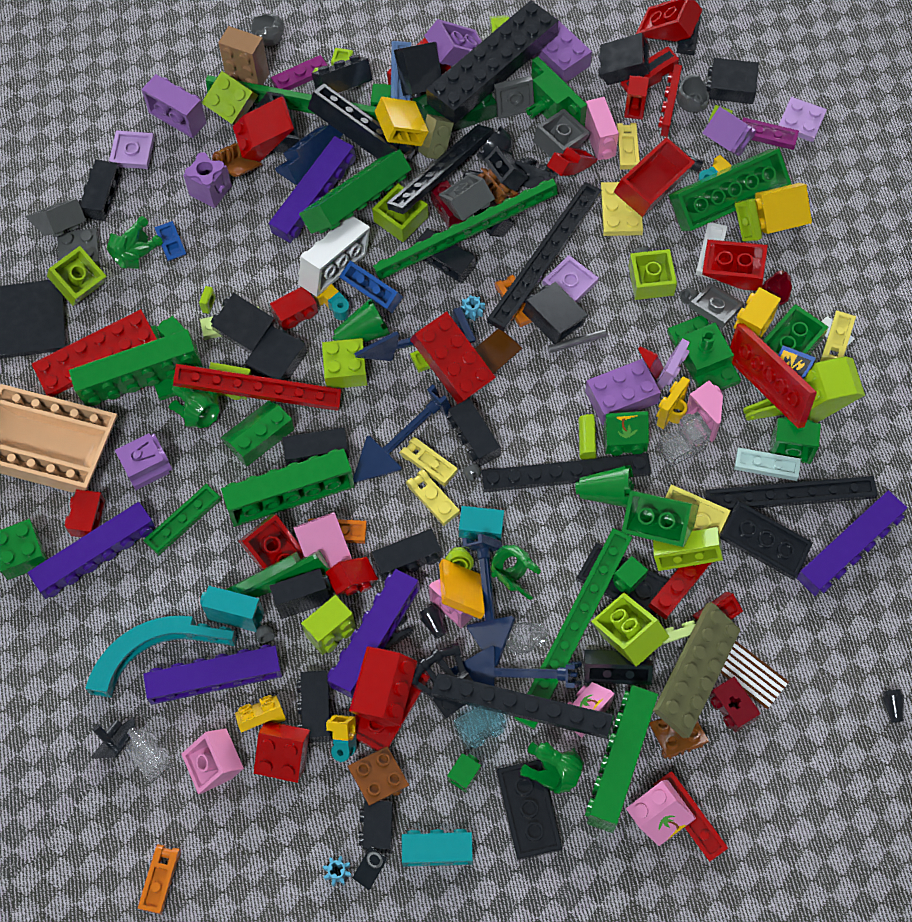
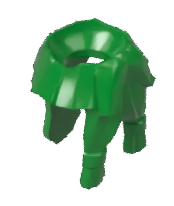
M140 216L122 236L113 233L109 235L106 250L121 268L139 269V259L163 244L161 237L155 235L152 240L148 241V235L142 230V228L148 225L146 217Z
M172 384V393L180 397L185 403L182 406L177 400H174L168 407L184 419L185 426L188 428H207L217 420L220 410L219 396L216 392L176 387Z
M517 545L500 547L492 558L491 576L493 578L497 577L498 581L502 582L508 590L519 591L528 600L534 598L516 580H519L525 574L527 568L539 575L541 572L540 567L530 559L529 554ZM512 556L516 557L517 562L515 565L504 570L503 564L505 560Z
M531 742L527 752L541 760L545 770L537 771L524 764L520 770V775L536 780L542 786L550 788V791H553L555 794L571 792L570 790L577 786L584 765L576 749L572 748L561 753L555 750L548 742L540 743L538 746Z

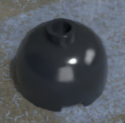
M500 126L497 130L499 134L495 131L484 144L482 149L484 152L481 153L479 151L476 156L483 162H485V158L496 146L512 155L510 150L513 146V140L503 127Z

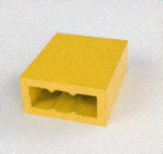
M388 97L380 98L375 114L387 142L422 146L429 131L416 102Z
M796 183L755 193V202L763 233H774L812 223L807 184Z

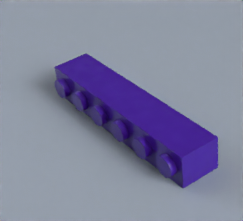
M336 136L333 137L268 223L271 233L290 244L294 238L300 235L305 223L299 213L334 189L336 182L343 178L345 170L356 159L354 146Z
M888 490L806 565L798 574L797 580L815 597L820 592L825 594L833 586L831 582L835 578L840 580L847 573L846 568L850 564L855 566L862 559L861 554L864 551L869 553L876 546L877 543L875 541L879 537L884 539L891 532L890 527L893 524L898 526L905 519L906 516L903 514L908 507Z
M138 501L27 573L45 599L54 597L67 585L76 583L84 574L93 572L97 569L98 565L112 560L123 549H129L137 540L147 537L156 527Z
M397 569L386 578L385 587L382 592L376 594L371 610L365 612L360 628L355 629L349 646L341 651L339 662L328 673L327 681L330 687L350 698H353L366 647L385 648L420 590L417 579Z
M263 645L257 650L243 649L233 655L220 654L215 656L214 659L206 660L201 658L194 660L190 664H173L171 668H153L149 672L143 673L146 697L149 703L153 705L281 678L282 671L276 646Z

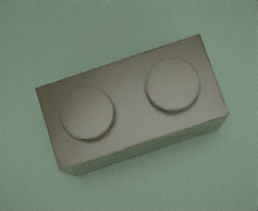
M427 114L425 124L429 132L422 146H419L418 152L427 158L438 159L447 150L454 123L445 117Z

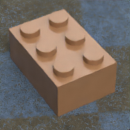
M228 26L218 42L225 73L237 81L263 85L269 76L263 38Z

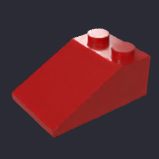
M670 0L648 7L636 34L643 33L645 38L669 41L688 39L692 36L703 9L695 0Z
M279 97L243 115L232 126L242 158L261 162L294 130L284 97Z
M707 239L702 275L742 290L757 291L759 287L762 288L768 245Z
M276 514L268 516L238 540L261 570L296 552L300 559L305 558L301 546Z

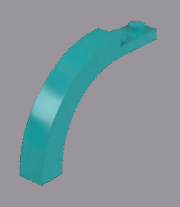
M168 616L147 621L125 632L104 651L93 667L85 689L90 695L112 698L115 685L127 665L140 653L159 643L186 639L235 646L237 637L234 631L228 627L216 629L202 623L196 626L192 616Z

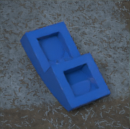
M173 221L154 227L156 234L162 239L163 244L161 246L168 261L187 255Z

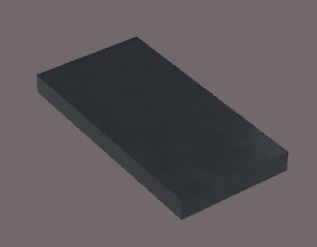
M739 500L735 503L720 533L721 540L792 580L797 579L813 542Z
M596 542L576 577V580L580 583H585L603 545ZM623 556L617 570L628 560L626 557ZM648 569L646 578L629 595L615 587L613 578L604 595L616 600L621 594L625 593L655 617L657 613L648 606L668 582V579Z
M541 760L496 769L517 861L563 850L548 788L542 786L536 780L520 775V770L524 764L537 771H542Z

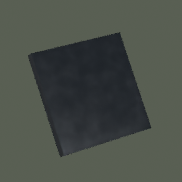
M50 280L0 286V359L56 352L66 347L64 296Z

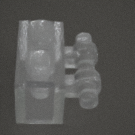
M141 727L139 730L132 728L127 732L130 739L124 750L150 783H153L173 767L169 761L172 756L165 747L160 749L156 745L159 739L152 730L146 732Z

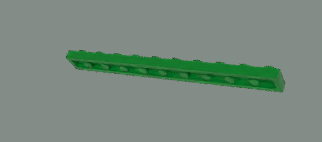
M207 75L205 80L207 93L217 79L216 76ZM238 81L258 95L254 103H259L267 91L284 95L290 110L314 114L308 109L312 97L311 94ZM351 102L379 123L375 114L376 107Z
M554 179L542 181L532 189H526L519 195L508 198L495 207H489L478 215L470 216L460 224H454L441 233L433 234L431 238L423 242L419 241L406 250L398 251L390 258L378 261L377 264L373 265L379 280H382L557 195V185Z
M614 528L612 529L540 669H558V667H566V664L570 662L632 541L631 536ZM535 678L527 694L551 699L559 681L557 679ZM518 717L514 718L515 721L535 730L538 724L535 721Z

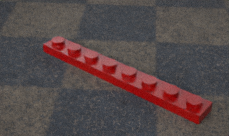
M176 364L173 386L335 411L339 410L341 389L188 365Z

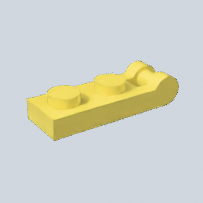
M617 123L620 170L632 169L640 162L637 124L623 125V123Z
M836 310L820 362L844 357L856 316ZM830 350L838 352L837 356L829 354Z
M412 437L409 445L406 448L403 447L399 452L404 459L409 460L421 470H425L429 476L444 487L458 472L457 467L415 437ZM415 450H419L416 455L413 453Z
M420 470L415 478H410L406 481L409 489L443 526L460 514V510L432 481L425 470ZM423 482L426 486L420 489L418 485Z

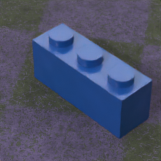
M351 260L339 276L347 284L391 313L394 312L403 298L397 291Z

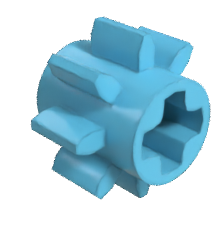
M469 295L466 300L462 299L463 306H461V309L465 313L466 319L469 318L475 321L479 316L483 317L485 303H480V297Z
M342 856L335 861L330 857V864L323 866V869L328 871L324 879L329 880L331 878L333 887H335L336 882H341L342 885H345L344 879L352 877L351 873L346 870L351 866L350 863L343 864ZM338 867L341 869V875L333 874V868Z

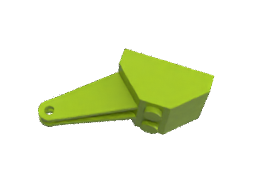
M844 356L817 362L804 378L817 392L808 416V420L815 423L865 396L854 360L850 357ZM768 399L743 409L744 414H746L745 418L748 421L784 415Z

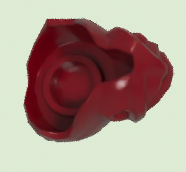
M780 270L766 280L762 286V289L781 298L779 306L789 301L792 291L791 276L787 272Z

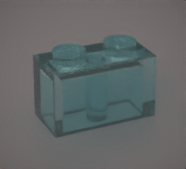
M475 708L454 720L453 726L466 749L471 747L476 749L485 743L484 740L492 736L495 738L502 734L504 728H506V720L501 713Z

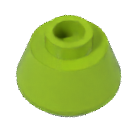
M462 547L451 549L445 557L446 560L470 570L474 565L473 557Z

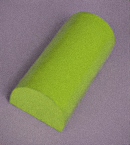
M747 199L735 203L742 241L762 239L763 235L755 199Z
M593 414L582 415L578 418L579 457L582 460L596 459L595 417Z

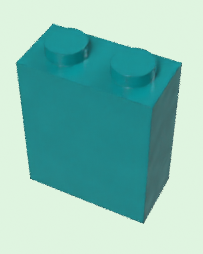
M208 586L207 591L202 593L200 604L208 620L256 632L261 625L265 613L259 598L213 586Z

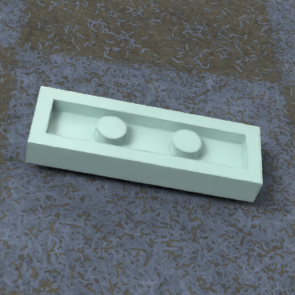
M738 447L734 470L797 481L801 459Z

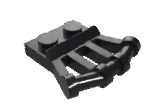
M458 643L452 644V647L439 650L434 649L431 651L430 656L420 659L415 668L411 686L429 697L444 720L465 704L432 697V690L418 680L423 672H425L434 684L437 676L430 666L437 662L446 675L473 681L469 673L464 669ZM454 655L458 670L457 675H454L443 660L444 657Z

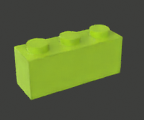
M718 527L692 531L684 547L653 540L654 558L658 571L723 561L722 543Z

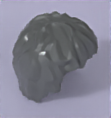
M263 13L253 17L250 33L262 37L264 46H275L281 41L284 23L278 15Z
M691 74L684 77V80L681 81L676 95L678 105L687 112H699L707 108L709 93L707 92L706 83L703 82L699 75Z

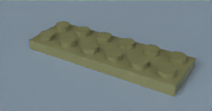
M712 602L706 603L653 709V712L682 738L690 737L741 631Z

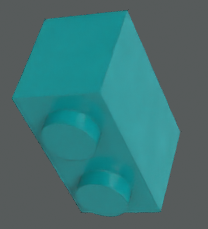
M462 506L459 537L475 540L478 539L479 534H483L501 541L504 510Z

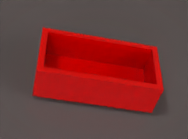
M666 137L621 178L614 193L643 218L687 176L695 161Z
M447 311L416 332L410 339L457 404L469 399L496 378Z

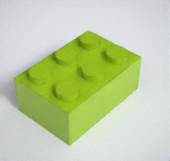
M625 593L621 594L591 621L600 635L636 667L669 638V635L658 619Z

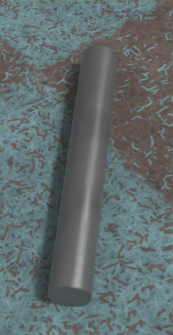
M603 329L565 340L555 345H548L547 349L550 354L607 337V333Z

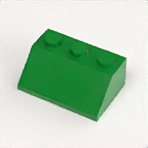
M268 400L221 436L220 439L247 467L280 442L282 437H286L295 429L292 418L278 404Z
M630 490L621 532L684 547L695 526L699 505Z

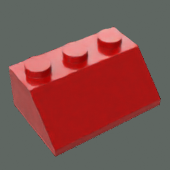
M370 646L366 647L349 711L384 727L400 726L417 661L398 652Z

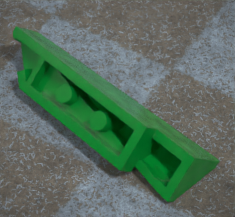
M320 550L303 559H300L296 552L225 590L256 598L271 593L270 585L317 569L321 570L323 576L326 575L325 572L330 568Z

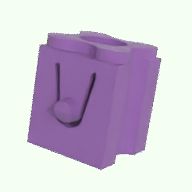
M720 106L703 131L704 135L737 156L742 155L747 144L756 133V129Z
M203 152L197 154L196 160L190 167L186 168L183 175L189 195L213 208L218 205L232 187L227 166L222 161L210 160L208 155Z
M148 433L115 450L135 491L170 474L169 471L172 470L168 458L155 434L150 435Z

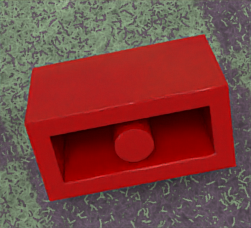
M630 75L625 118L643 120L649 78Z
M303 287L270 303L273 316L284 330L294 328L298 323L305 319H311L318 313L316 301L310 292Z
M76 489L75 495L70 499V514L65 519V528L70 536L82 538L99 527L105 499L101 492Z
M367 557L340 561L325 572L336 595L346 594L349 596L357 591H360V593L366 592L372 588L371 584L378 580Z

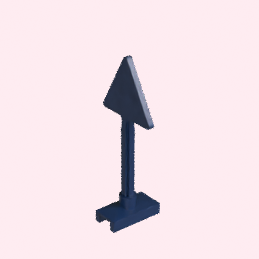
M461 307L453 309L451 318L468 341L474 343V335ZM396 331L355 352L354 355L356 358L392 361L395 350L414 345L410 341L411 338L398 341L399 333Z
M432 384L427 389L431 401L425 406L426 408L386 446L382 448L371 436L368 435L366 437L353 477L354 483L401 471V466L390 454L431 415L440 411L448 417V409L451 406L445 395L443 397L439 396L436 386Z
M479 534L478 541L469 538H462L463 547L477 551V559L480 563L485 621L469 624L467 629L482 651L492 645L495 646V667H497L515 617L509 616L495 619L489 559L490 552L497 551L502 547V542Z
M494 645L463 661L464 669L469 673L473 681L495 686V677L557 679L558 681H565L566 688H575L582 684V680L575 679V677H578V672H575V669L581 667L582 662H571L566 664V667H558V669L496 668ZM455 666L451 668V671L454 673V675H457V667Z

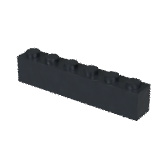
M322 84L313 91L308 109L315 115L319 116L376 159L400 149L408 164L410 163L416 150L412 146L387 142L380 123L326 84Z

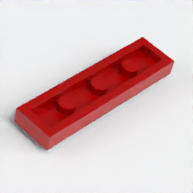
M675 64L673 72L669 71L667 82L671 84L666 86L664 97L668 99L663 101L661 112L665 114L664 117L660 116L658 128H662L660 136L668 137L682 65Z
M713 562L678 568L648 607L666 620Z
M672 771L653 784L656 786L663 780H669L696 817L694 821L684 828L709 862L729 849Z

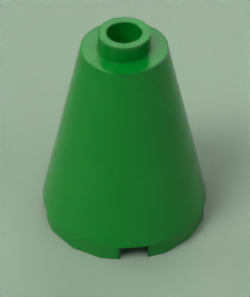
M369 299L333 330L335 335L332 338L334 341L362 338L364 343L385 337L390 332L380 312L375 308L373 300Z
M623 466L581 477L579 482L575 484L576 495H580V498L584 500L627 508L630 490L634 491V484H632V479L629 478L633 477L632 467Z

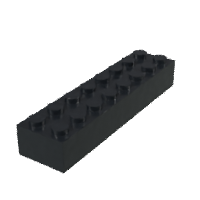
M530 0L426 89L427 104L455 125L494 91V84L506 81L558 36L559 20Z

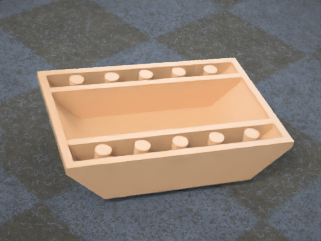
M1 384L0 474L72 493L76 489L87 490L118 415Z

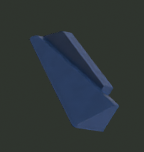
M330 124L315 128L283 153L287 161L276 167V172L293 184L298 185L333 137L336 136L340 139L343 134Z

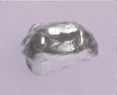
M514 623L506 647L516 655L528 654L535 646L540 647L547 643L549 637L548 630L540 623Z

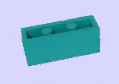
M436 829L430 830L428 834H421L419 830H409L407 834H402L403 867L473 865L472 832H467V829H455L453 833H444V830Z

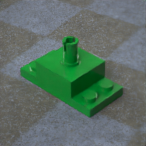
M539 57L533 59L531 78L533 80L534 104L525 109L527 115L533 119L541 113L546 119H549L562 109H565L585 127L587 104Z
M700 315L667 329V333L675 348L682 338L690 342L687 347L689 353L684 360V364L697 388L708 381L718 386L721 391L740 384L741 379L732 365L734 354L716 323L709 324L707 319Z

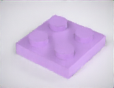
M791 97L778 126L799 130V138L814 142L827 109Z
M116 131L109 161L118 163L119 167L148 169L155 139L154 134Z
M568 255L542 280V284L549 286L556 282L577 303L598 283L599 278Z
M682 338L670 355L656 382L659 390L662 391L665 385L670 386L673 379L678 375L681 369L680 365L689 353L687 350L689 341Z

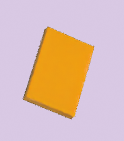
M442 559L439 563L442 604L482 619L485 611L481 574Z

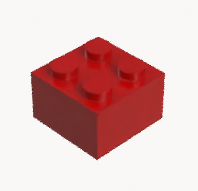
M270 721L265 722L258 733L253 774L298 783L305 770L310 730Z

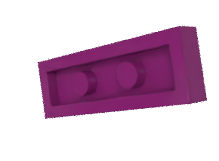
M319 55L272 76V83L276 88L292 90L312 81L314 68L328 65L322 56Z
M743 117V122L756 129V133L751 140L794 150L799 130Z

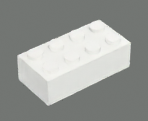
M354 216L342 220L338 227L333 231L330 230L322 240L317 241L311 249L303 252L300 257L298 285L316 297L327 289L330 284H333L340 278V274L350 260L356 264L367 253L370 227Z

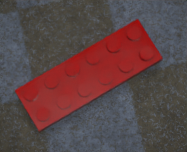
M140 309L32 363V366L46 395L53 397L73 387L69 373L70 369L157 340Z
M744 323L737 324L730 345V349L734 354L732 364L797 428L805 427L817 392Z

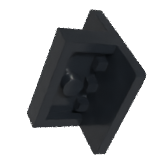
M522 157V159L515 160V164H518L528 176L522 186L530 189L538 186L542 181L554 179L558 174L547 167V164L539 165L536 159L530 157Z

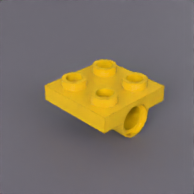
M684 376L679 382L675 381L669 391L671 394L668 398L664 397L658 406L660 409L656 415L658 417L657 426L663 430L669 421L678 424L685 419L687 404L684 400L690 380ZM673 409H679L681 412L677 413Z
M272 695L264 696L258 703L243 705L235 712L241 733L268 721L281 723L286 720L277 695L273 697Z

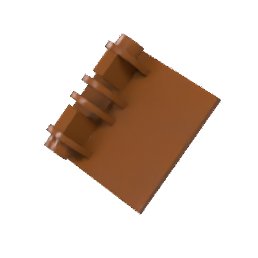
M238 143L214 152L212 156V161H222L227 166L228 173L233 177H240L262 165V163L255 160L242 158Z
M480 168L484 173H480L478 177L485 180L495 198L494 202L496 204H501L506 200L507 196L513 198L519 194L518 190L515 192L502 184L491 169Z
M662 719L649 722V726L662 748L661 754L664 759L668 758L670 760L672 757L679 755V753L684 755V751L689 753L693 749L703 748V745L709 742L698 721L689 738H682Z
M388 747L347 766L369 806L392 794L396 797L402 793V789L409 786Z

